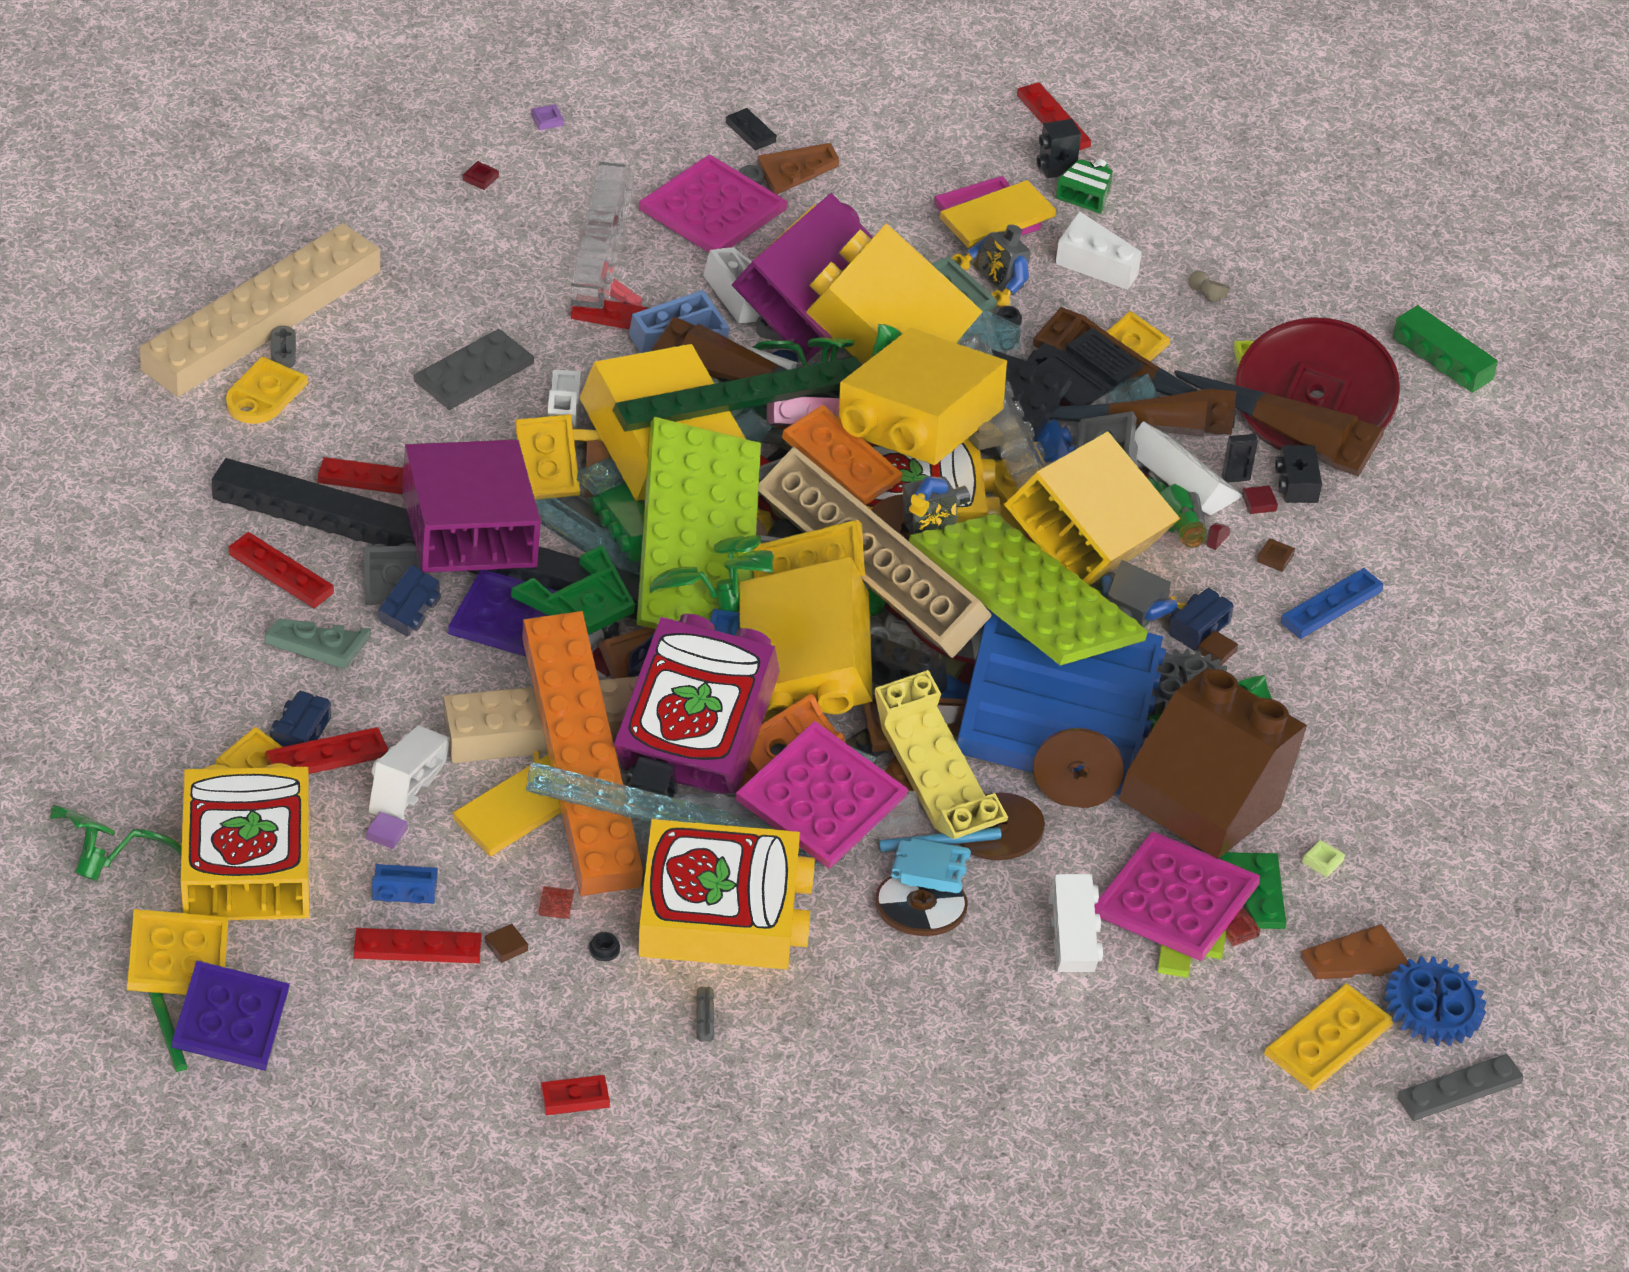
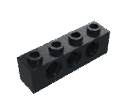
M870 633L872 683L882 686L929 670L940 693L942 694L947 689L945 660Z

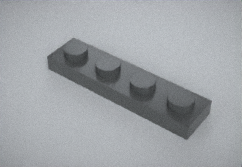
M1505 1054L1401 1090L1398 1093L1397 1099L1411 1119L1416 1121L1522 1084L1524 1076L1510 1056Z

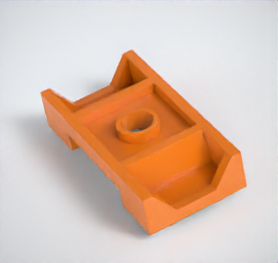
M812 693L761 725L739 790L777 756L770 752L773 745L780 743L787 747L814 721L846 743L843 734L836 731L825 717Z

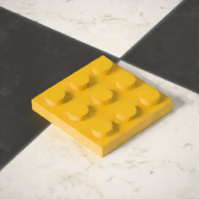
M134 909L127 990L186 995L196 961L221 967L226 966L229 917Z

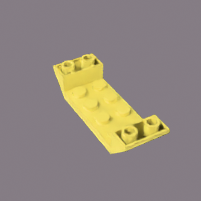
M929 670L876 687L874 692L882 731L934 829L952 839H957L1007 821L1008 816L996 794L993 793L985 796L937 707L941 693Z

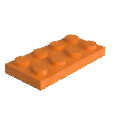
M821 405L783 430L782 438L789 445L798 449L864 505L883 494L902 479L903 473L864 439L849 434L844 429L841 419L824 405Z

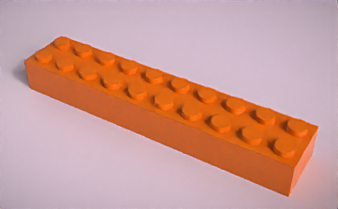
M583 611L524 619L522 640L580 896L639 888L642 882L643 867Z

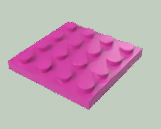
M710 154L639 201V210L707 252L713 249L732 248L787 209L786 200Z
M814 721L737 791L735 800L776 830L800 832L799 847L830 869L907 796L908 788Z
M1152 831L1099 898L1098 904L1094 905L1095 914H1100V919L1202 961L1258 887L1260 875L1221 859H1216L1209 854Z

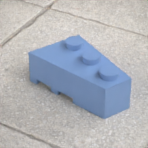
M701 290L632 314L629 336L639 351L644 353L651 351L674 316L695 326L699 323L728 338L730 328L706 292Z

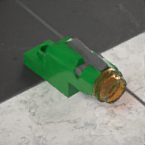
M1147 477L1180 518L1168 531L1171 533L1176 531L1181 543L1185 544L1188 548L1201 546L1206 540L1207 529L1199 494L1189 492L1177 484L1166 487L1162 482L1157 483L1150 477Z

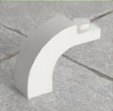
M553 370L552 390H549L548 416L571 414L573 429H577L581 371Z

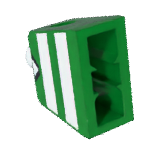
M1080 159L1059 177L1056 199L1101 214L1111 189L1113 171L1108 168V164L1102 159H1097L1094 163Z

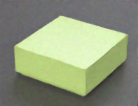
M1319 840L1303 856L1302 863L1328 877L1344 861L1345 854Z

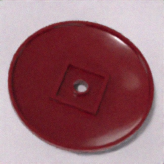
M1301 318L1282 323L1266 331L1244 353L1235 379V385L1354 415L1358 417V420L1383 428V431L1395 415L1400 395L1399 374L1387 349L1365 330L1353 324L1331 318ZM1318 390L1321 391L1324 394V396H1322L1321 398H1314L1310 395V393L1312 391ZM1240 411L1250 429L1260 439L1274 448L1281 450L1282 445H1297L1275 430Z

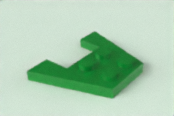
M603 545L580 556L579 564L591 574L590 576L553 594L535 578L513 587L511 591L512 598L549 616L583 611L588 635L633 614L635 610V603Z

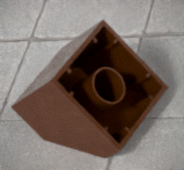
M1207 667L1175 691L1129 767L1119 800L1216 859H1219L1281 808L1307 725L1289 715L1288 709L1281 702L1269 698H1260L1239 686L1237 679L1229 672Z

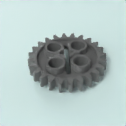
M1174 649L1173 655L1165 652L1162 666L1157 665L1156 672L1161 673L1157 690L1152 689L1151 696L1156 697L1155 714L1163 712L1175 691L1183 686L1179 670H1182L1184 684H1186L1207 667L1227 672V666H1220V659L1211 661V654L1201 657V651L1199 650L1194 655L1190 654L1189 649H1186L1184 654H1180L1177 649Z

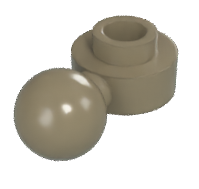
M1203 271L1193 272L1188 280L1189 286L1194 290L1206 293L1205 298L1220 301L1221 298H1227L1230 287L1223 283L1209 280V276Z

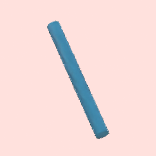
M995 827L982 829L957 839H952L940 833L879 840L880 851L887 852L896 851L900 841H911V838L951 845L1002 839L1001 828Z

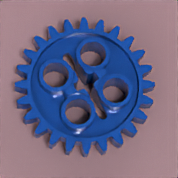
M1419 956L1417 963L1412 959H1408L1406 966L1400 963L1397 970L1392 971L1385 987L1387 993L1384 1001L1389 1002L1386 1010L1395 1012L1392 1021H1402L1403 1024L1400 1029L1403 1031L1410 1028L1412 1030V1038L1420 1034L1422 1035L1423 1043H1426L1429 1038H1433L1435 1045L1439 1046L1441 1039H1444L1447 1045L1451 1046L1454 1038L1461 1044L1465 1036L1471 1038L1474 1031L1479 1030L1486 1014L1484 1010L1486 1001L1481 999L1484 991L1475 989L1478 984L1477 980L1468 981L1467 978L1470 972L1467 971L1462 974L1458 972V964L1450 968L1448 967L1447 959H1444L1442 964H1438L1436 958L1432 956L1430 962L1427 963L1422 956Z

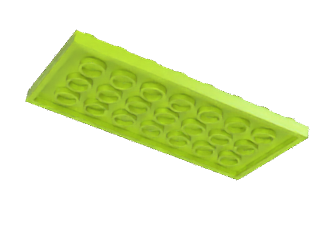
M657 417L652 419L649 434L637 625L656 629L660 617L679 621L682 614H695L710 621L713 609H719L717 597L711 598L710 591L701 579L690 585L660 588L650 593V586L658 575L677 567H697L698 572L705 573L714 589L717 587L718 581L729 579V569L724 566V563L728 560V553H716L714 545L721 540L731 537L756 535L761 443ZM736 552L734 558L746 552ZM738 569L739 592V582L754 579L753 570Z
M996 513L968 519L953 525H946L944 529L926 530L910 535L909 542L979 599L984 606L1060 666L1146 640L1148 630L1141 626L1137 620L1120 610L1116 604L1107 600L1098 590L1089 586L1077 574L1068 570L1059 560L1042 551L1038 544L1033 543L1020 530L1012 527L1003 517Z

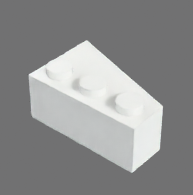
M1079 212L1058 242L1056 264L1128 290L1139 274L1142 252L1082 212Z
M734 247L710 250L703 276L738 324L756 322L760 315L731 286L752 261Z
M418 725L409 734H405L399 743L391 746L388 752L383 757L378 758L373 764L372 775L374 780L368 812L377 816L381 811L404 820L405 808L408 804L414 806L419 800L415 796L422 785L428 787L446 763L450 737Z
M1055 874L1048 895V902L1053 904L1054 917H1051V926L1055 929V939L1053 942L1057 972H1095L1098 961H1102L1103 947L1102 943H1097L1096 932H1100L1101 919L1100 914H1095L1094 904H1098L1099 892L1098 885H1093L1092 874Z

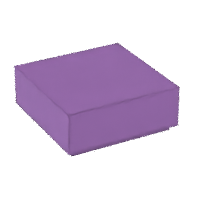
M556 104L531 109V115L539 130L564 126V119Z
M380 811L367 829L366 839L394 849L408 829L407 821Z

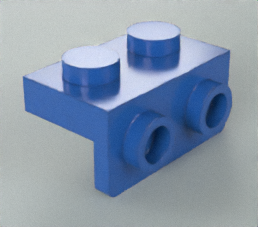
M1056 419L1045 425L1032 446L1040 469L1076 450L1074 445L1070 444L1074 440L1067 426L1062 428Z
M376 864L375 875L372 878V900L435 904L438 868Z

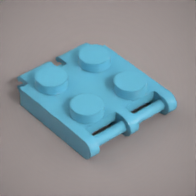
M911 838V841L902 840L899 842L891 877L901 879V883L908 886L959 893L963 886L961 878L967 871L965 862L969 860L971 851L966 847Z

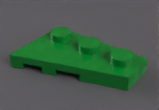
M1227 852L1219 859L1260 875L1258 887L1243 905L1254 928L1285 929L1286 916L1278 853Z

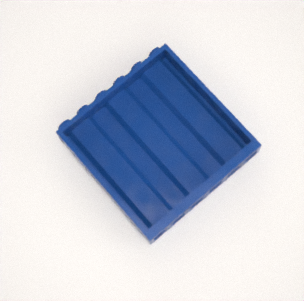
M987 609L992 616L983 626L956 741L962 754L1034 773L1033 766L1036 752L1049 736L1070 728L1090 729L1109 738L1122 755L1124 775L1122 783L1115 793L1120 795L1126 773L1143 746L1141 744L1142 738H1147L1151 721L1146 720L1147 714H1152L1156 697L1151 696L1152 689L1157 690L1161 673L1156 672L1157 665L1162 666L1166 649L1161 648L1163 636L1148 632L1146 640L1060 666L991 610ZM1078 765L1077 768H1074V771L1079 772L1084 766Z

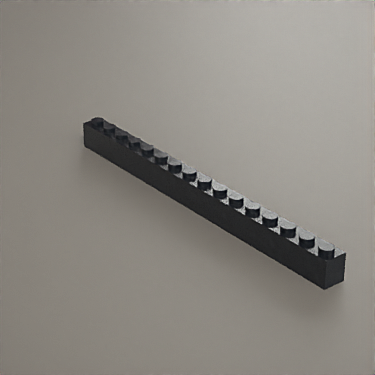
M229 458L224 459L211 479L212 497L221 503L233 504L249 511L261 512L274 518H282L302 526H310L330 534L334 533L345 536L354 541L384 544L386 546H399L403 543L415 544L406 508ZM540 546L537 567L487 570L522 581L535 578L544 587L557 591L591 575L579 564V557ZM616 568L635 603L634 613L624 618L637 620L640 575ZM468 570L467 572L478 574L480 570Z

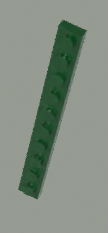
M857 357L845 358L617 402L612 411L624 432L650 427V422L654 417L677 422L839 390L840 382L857 370L861 364Z

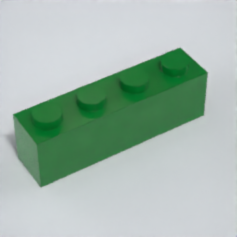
M1419 305L1396 318L1393 338L1412 350L1420 358L1432 364L1438 371L1452 378L1458 385L1473 393L1494 380L1498 360Z
M625 481L593 486V497L590 498L592 513L600 518L601 525L607 528L611 538L615 539L621 552H624L631 562L641 561L645 505L641 500L635 501Z

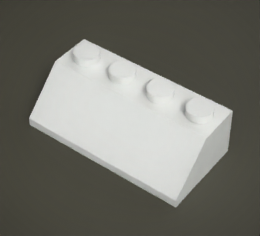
M1144 421L1135 431V441L1138 446L1136 465L1141 468L1144 465L1150 469L1148 475L1159 483L1164 480L1169 486L1177 484L1189 492L1199 494L1203 512L1212 515L1243 496L1168 434Z

